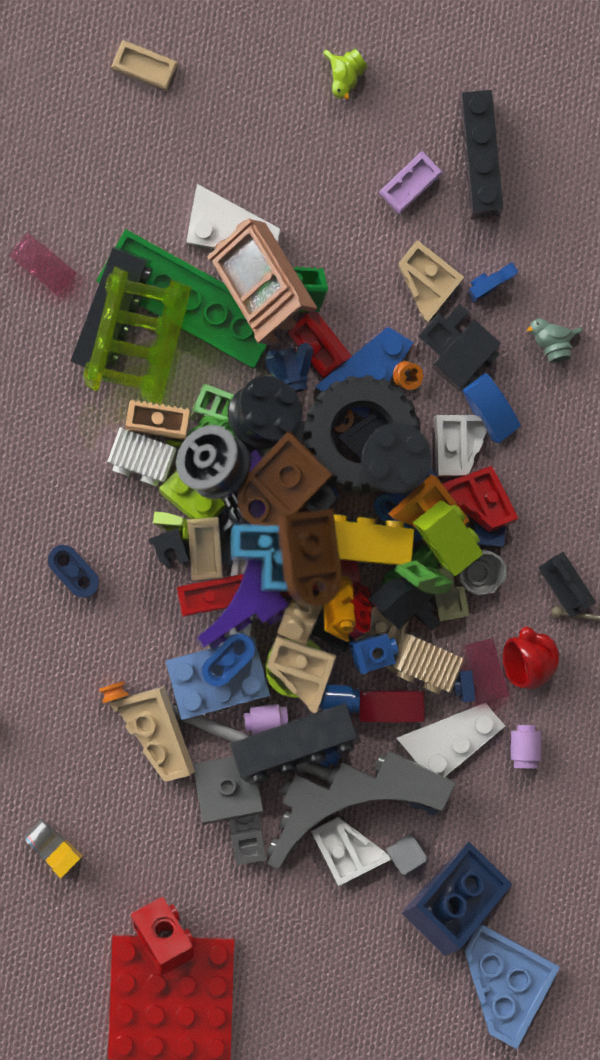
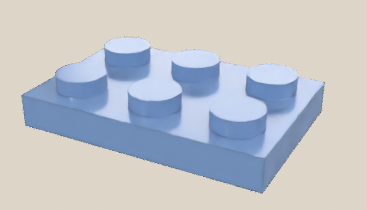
M254 636L250 637L255 647L253 657L223 686L208 684L202 675L204 662L220 646L213 650L210 648L165 661L181 720L270 696ZM236 643L233 647L234 653L242 655L245 652V646L242 643ZM214 665L211 672L215 677H220L224 670L221 665Z

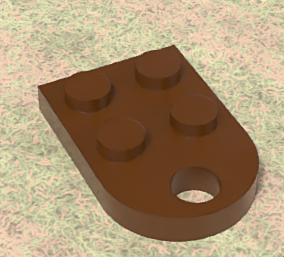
M287 432L249 472L246 481L238 490L237 501L239 510L243 517L252 525L278 526L277 516L298 514L334 475L292 432ZM257 500H261L266 507L265 514L260 518L254 517L251 513V506Z
M333 509L277 516L285 582L290 595L299 604L307 607L323 606L330 603L340 589L342 578ZM314 583L318 586L319 594L317 598H315L312 593V586Z

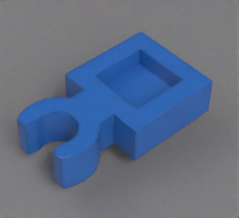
M511 262L490 276L483 273L470 282L473 287L469 289L467 294L475 303L499 288L503 283L514 278L519 271Z

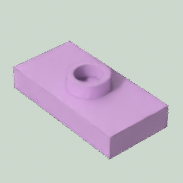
M421 151L379 191V195L400 215L443 172Z

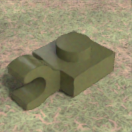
M438 568L439 572L453 581L449 592L434 594L438 620L445 621L470 616L464 586L455 587L453 575L444 568Z

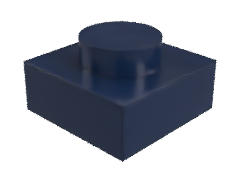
M472 670L460 671L453 686L454 695L460 696L461 702L475 701Z

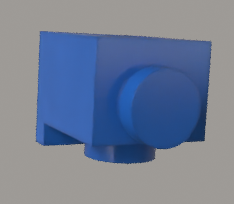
M384 632L349 642L356 671L360 674L396 664L394 656L399 655L394 637L389 639L388 634ZM375 648H381L382 655L380 658H373L372 652Z

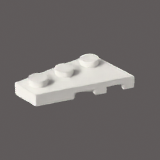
M197 184L186 243L187 245L215 249V246L220 241L227 239L236 230L239 223L248 218L265 222L277 243L279 241L280 228ZM255 241L240 253L264 258Z
M482 703L399 736L396 739L418 764L446 777L503 729L505 725L486 703Z

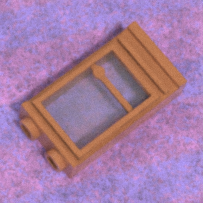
M250 218L242 221L237 225L236 230L227 239L220 241L215 246V250L207 256L213 262L255 333V339L258 343L275 346L278 340L274 332L278 328L284 330L294 328L296 322L292 316L300 309L314 312L317 309L265 222Z

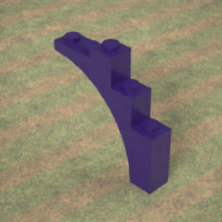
M257 450L250 453V471L262 460ZM261 500L255 501L251 506L253 516L260 518L265 514V504ZM247 560L241 584L230 605L214 624L196 638L202 649L209 645L213 650L227 640L224 634L233 628L238 633L253 623L250 619L253 615L260 625L265 621L272 625L284 616L282 610L288 605L281 594L274 591H261L262 560Z

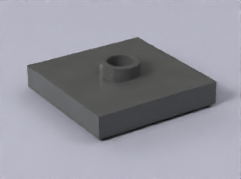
M234 756L193 764L203 825L264 814L259 784L246 783L240 778Z

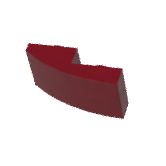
M424 690L360 691V722L394 723L425 721Z

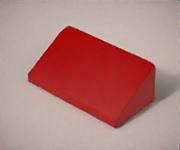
M318 312L308 313L296 323L294 328L287 331L297 346L303 343H309L314 350L311 364L323 379L352 357Z

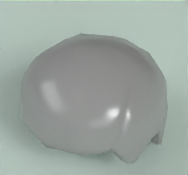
M481 550L483 555L459 573V580L464 588L477 596L494 594L507 580L506 564L500 556L489 550Z

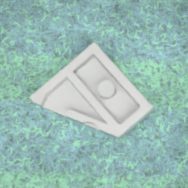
M339 817L311 830L338 886L391 860L389 854Z

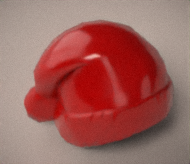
M529 626L521 628L519 637H511L505 642L502 657L505 674L509 681L517 687L524 689L540 688V686L546 684L553 677L558 669L559 650L555 641L546 634L536 633Z

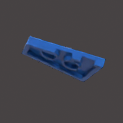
M387 327L316 385L315 389L320 392L325 391L332 383L346 380V377L354 375L356 378L370 375L374 379L382 381L383 378L390 381L393 377L394 368L403 361L413 342ZM356 407L350 410L365 419L370 414L372 408Z

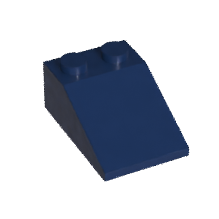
M467 842L418 892L403 910L402 914L446 956L462 948L512 883L470 842Z

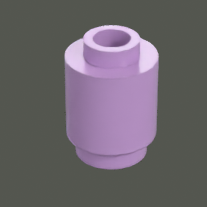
M279 704L250 706V713H244L246 731H252V735L288 723L287 707H279Z
M517 725V731H511L510 760H514L513 768H538V761H541V731H535V725Z

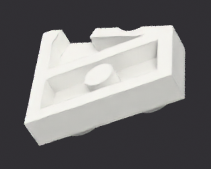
M476 415L434 416L436 476H464L469 474L474 458L479 452L487 432L481 417Z

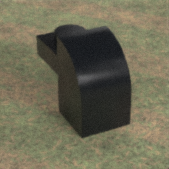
M404 577L388 581L369 598V601L381 615L398 630L413 616L431 631L440 624V621L433 614L436 609L429 602L434 595L420 590Z

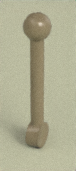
M555 606L551 610V614L555 618L561 616L569 617L567 612L559 606ZM579 613L573 617L600 622V615Z

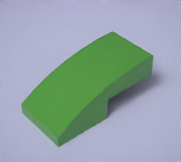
M417 560L397 565L395 570L417 588L430 594L449 592L453 584L452 580L433 566L425 567Z

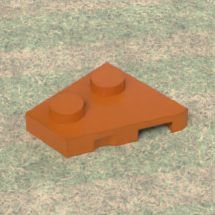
M430 475L388 514L399 522L402 521L415 527L413 522L440 500L450 506L455 504L460 510L461 508L438 478ZM464 514L465 520H463L462 522L465 525L470 520Z

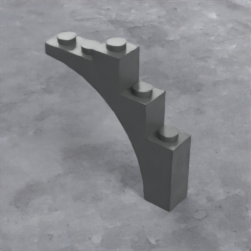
M388 751L386 756L380 755L374 767V771L378 772L376 777L345 762L340 767L335 765L328 779V783L332 784L330 789L300 774L295 775L294 779L289 777L282 790V794L286 796L283 803L293 807V811H286L279 826L284 830L279 840L274 838L266 854L270 856L268 864L277 869L282 868L295 845L312 827L330 814L349 805L370 800L399 799L422 803L443 811L457 782L393 751Z

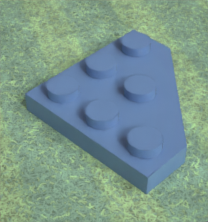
M480 924L464 947L466 959L489 1034L517 1049L560 966Z

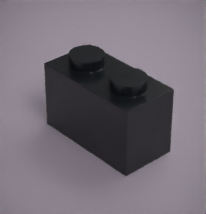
M474 319L439 357L432 368L459 392L463 386H469L480 377L476 372L483 364L489 367L498 358L500 353L497 349L501 343Z

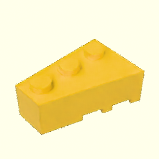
M334 515L340 561L349 560L386 565H400L411 562L414 529L403 528L404 522L386 521L385 526L375 525V519L357 518V523L346 522L347 516Z

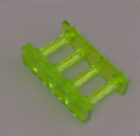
M114 266L113 274L110 273L106 281V291L108 293L91 361L84 368L83 378L86 380L85 385L93 391H99L101 381L139 388L143 398L149 402L161 405L191 287L176 280H171L170 286H167L166 289L127 280L129 272ZM123 292L163 301L165 305L162 316L154 318L119 310ZM116 322L155 330L157 334L155 344L149 348L113 340L112 336ZM108 352L147 359L148 363H150L147 375L145 374L143 377L104 369Z

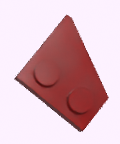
M493 466L442 484L461 510L488 532L515 523L518 519Z

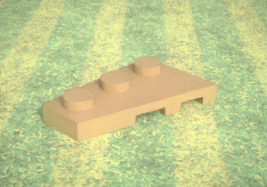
M165 686L116 699L109 703L114 712L118 711L127 723L125 727L131 735L135 734L144 747L143 753L164 782L190 776L195 772Z

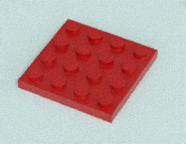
M113 934L108 1060H231L235 938L193 937L196 943L193 946L194 958L161 976L137 935ZM158 936V937L163 938V939H166V938H169L170 936Z

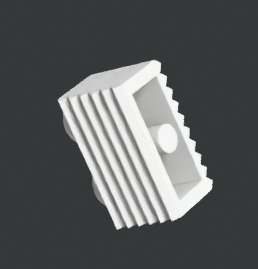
M119 428L107 462L114 465L112 471L128 477L130 472L142 475L140 481L157 487L159 482L165 483L168 479L178 449Z

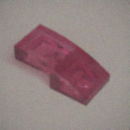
M29 233L23 236L8 255L57 296L76 274L72 268Z

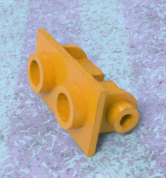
M342 576L340 589L336 597L330 603L323 605L325 631L348 642V633L352 632L356 625L354 605L349 602L353 600V582L349 577Z

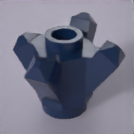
M303 343L298 345L297 351L296 348L281 351L271 350L266 356L265 360L267 363L265 367L275 378L284 381L292 387L296 393L308 389L306 384L308 382L307 375L314 349L309 343Z

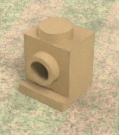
M292 598L277 633L306 645L323 606H303Z

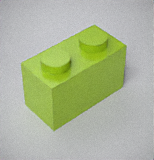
M440 500L417 518L413 524L441 566L456 576L483 555V552L478 546L480 539L470 527L466 528L462 522L465 520L462 511L455 504L450 506Z

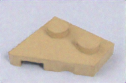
M418 240L398 263L422 318L428 324L462 282L464 276Z
M277 636L267 667L312 712L317 713L336 655Z

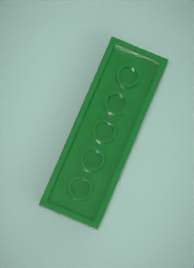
M125 229L115 247H120L152 260L149 268L153 269L152 276L147 286L142 285L139 296L142 297L140 307L254 370L268 345L256 341L255 333L226 284ZM106 264L104 265L102 271L96 279V282L98 284L100 283ZM255 301L257 307H259L260 303Z

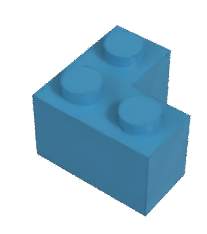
M234 525L231 529V560H262L261 591L289 592L285 582L278 526Z

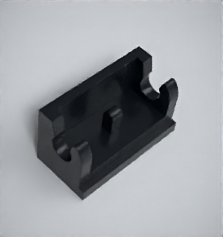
M178 529L148 539L150 545L155 548L159 561L166 567H171L168 556L173 559L175 557L174 551H176V557L184 566L191 564L182 534Z

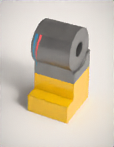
M40 819L24 836L27 843L53 868L52 870L60 878L83 856L43 819Z

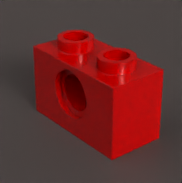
M163 897L130 914L132 927L161 976L194 958L193 946L196 943L188 929H182L178 922L181 919L177 909L173 904L168 905ZM161 931H169L172 933V935L166 939L157 936L158 933Z

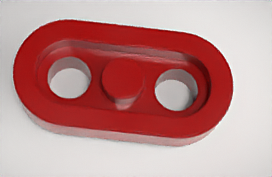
M353 583V600L349 602L354 605L356 625L353 631L348 634L351 637L359 638L370 630L372 603L369 601V598L372 595L366 586L360 583Z

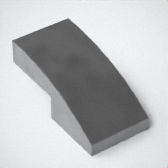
M259 814L229 820L236 865L265 861L266 853Z

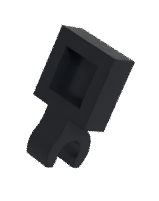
M459 304L446 319L438 314L418 337L435 353L441 356L461 334L455 328L466 318L468 311Z

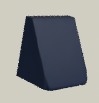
M475 521L474 532L480 539L479 546L504 548L505 527L488 532Z

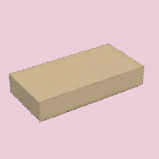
M122 40L111 68L116 72L167 91L177 69L178 62Z
M218 517L187 520L192 581L222 579Z

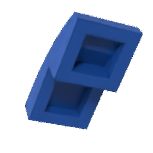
M484 373L462 390L473 414L481 417L492 441L502 442L521 426L508 401L488 374Z

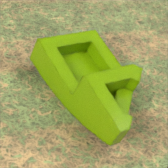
M155 511L153 524L164 531L178 529L180 532H183L182 539L189 544L187 519Z

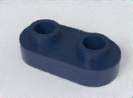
M58 545L50 551L48 555L50 569L74 595L87 598L97 592L100 585L97 573L75 549L68 545ZM62 555H67L70 559L69 564L66 566L59 564V558ZM82 577H88L90 580V585L87 588H81L79 585Z

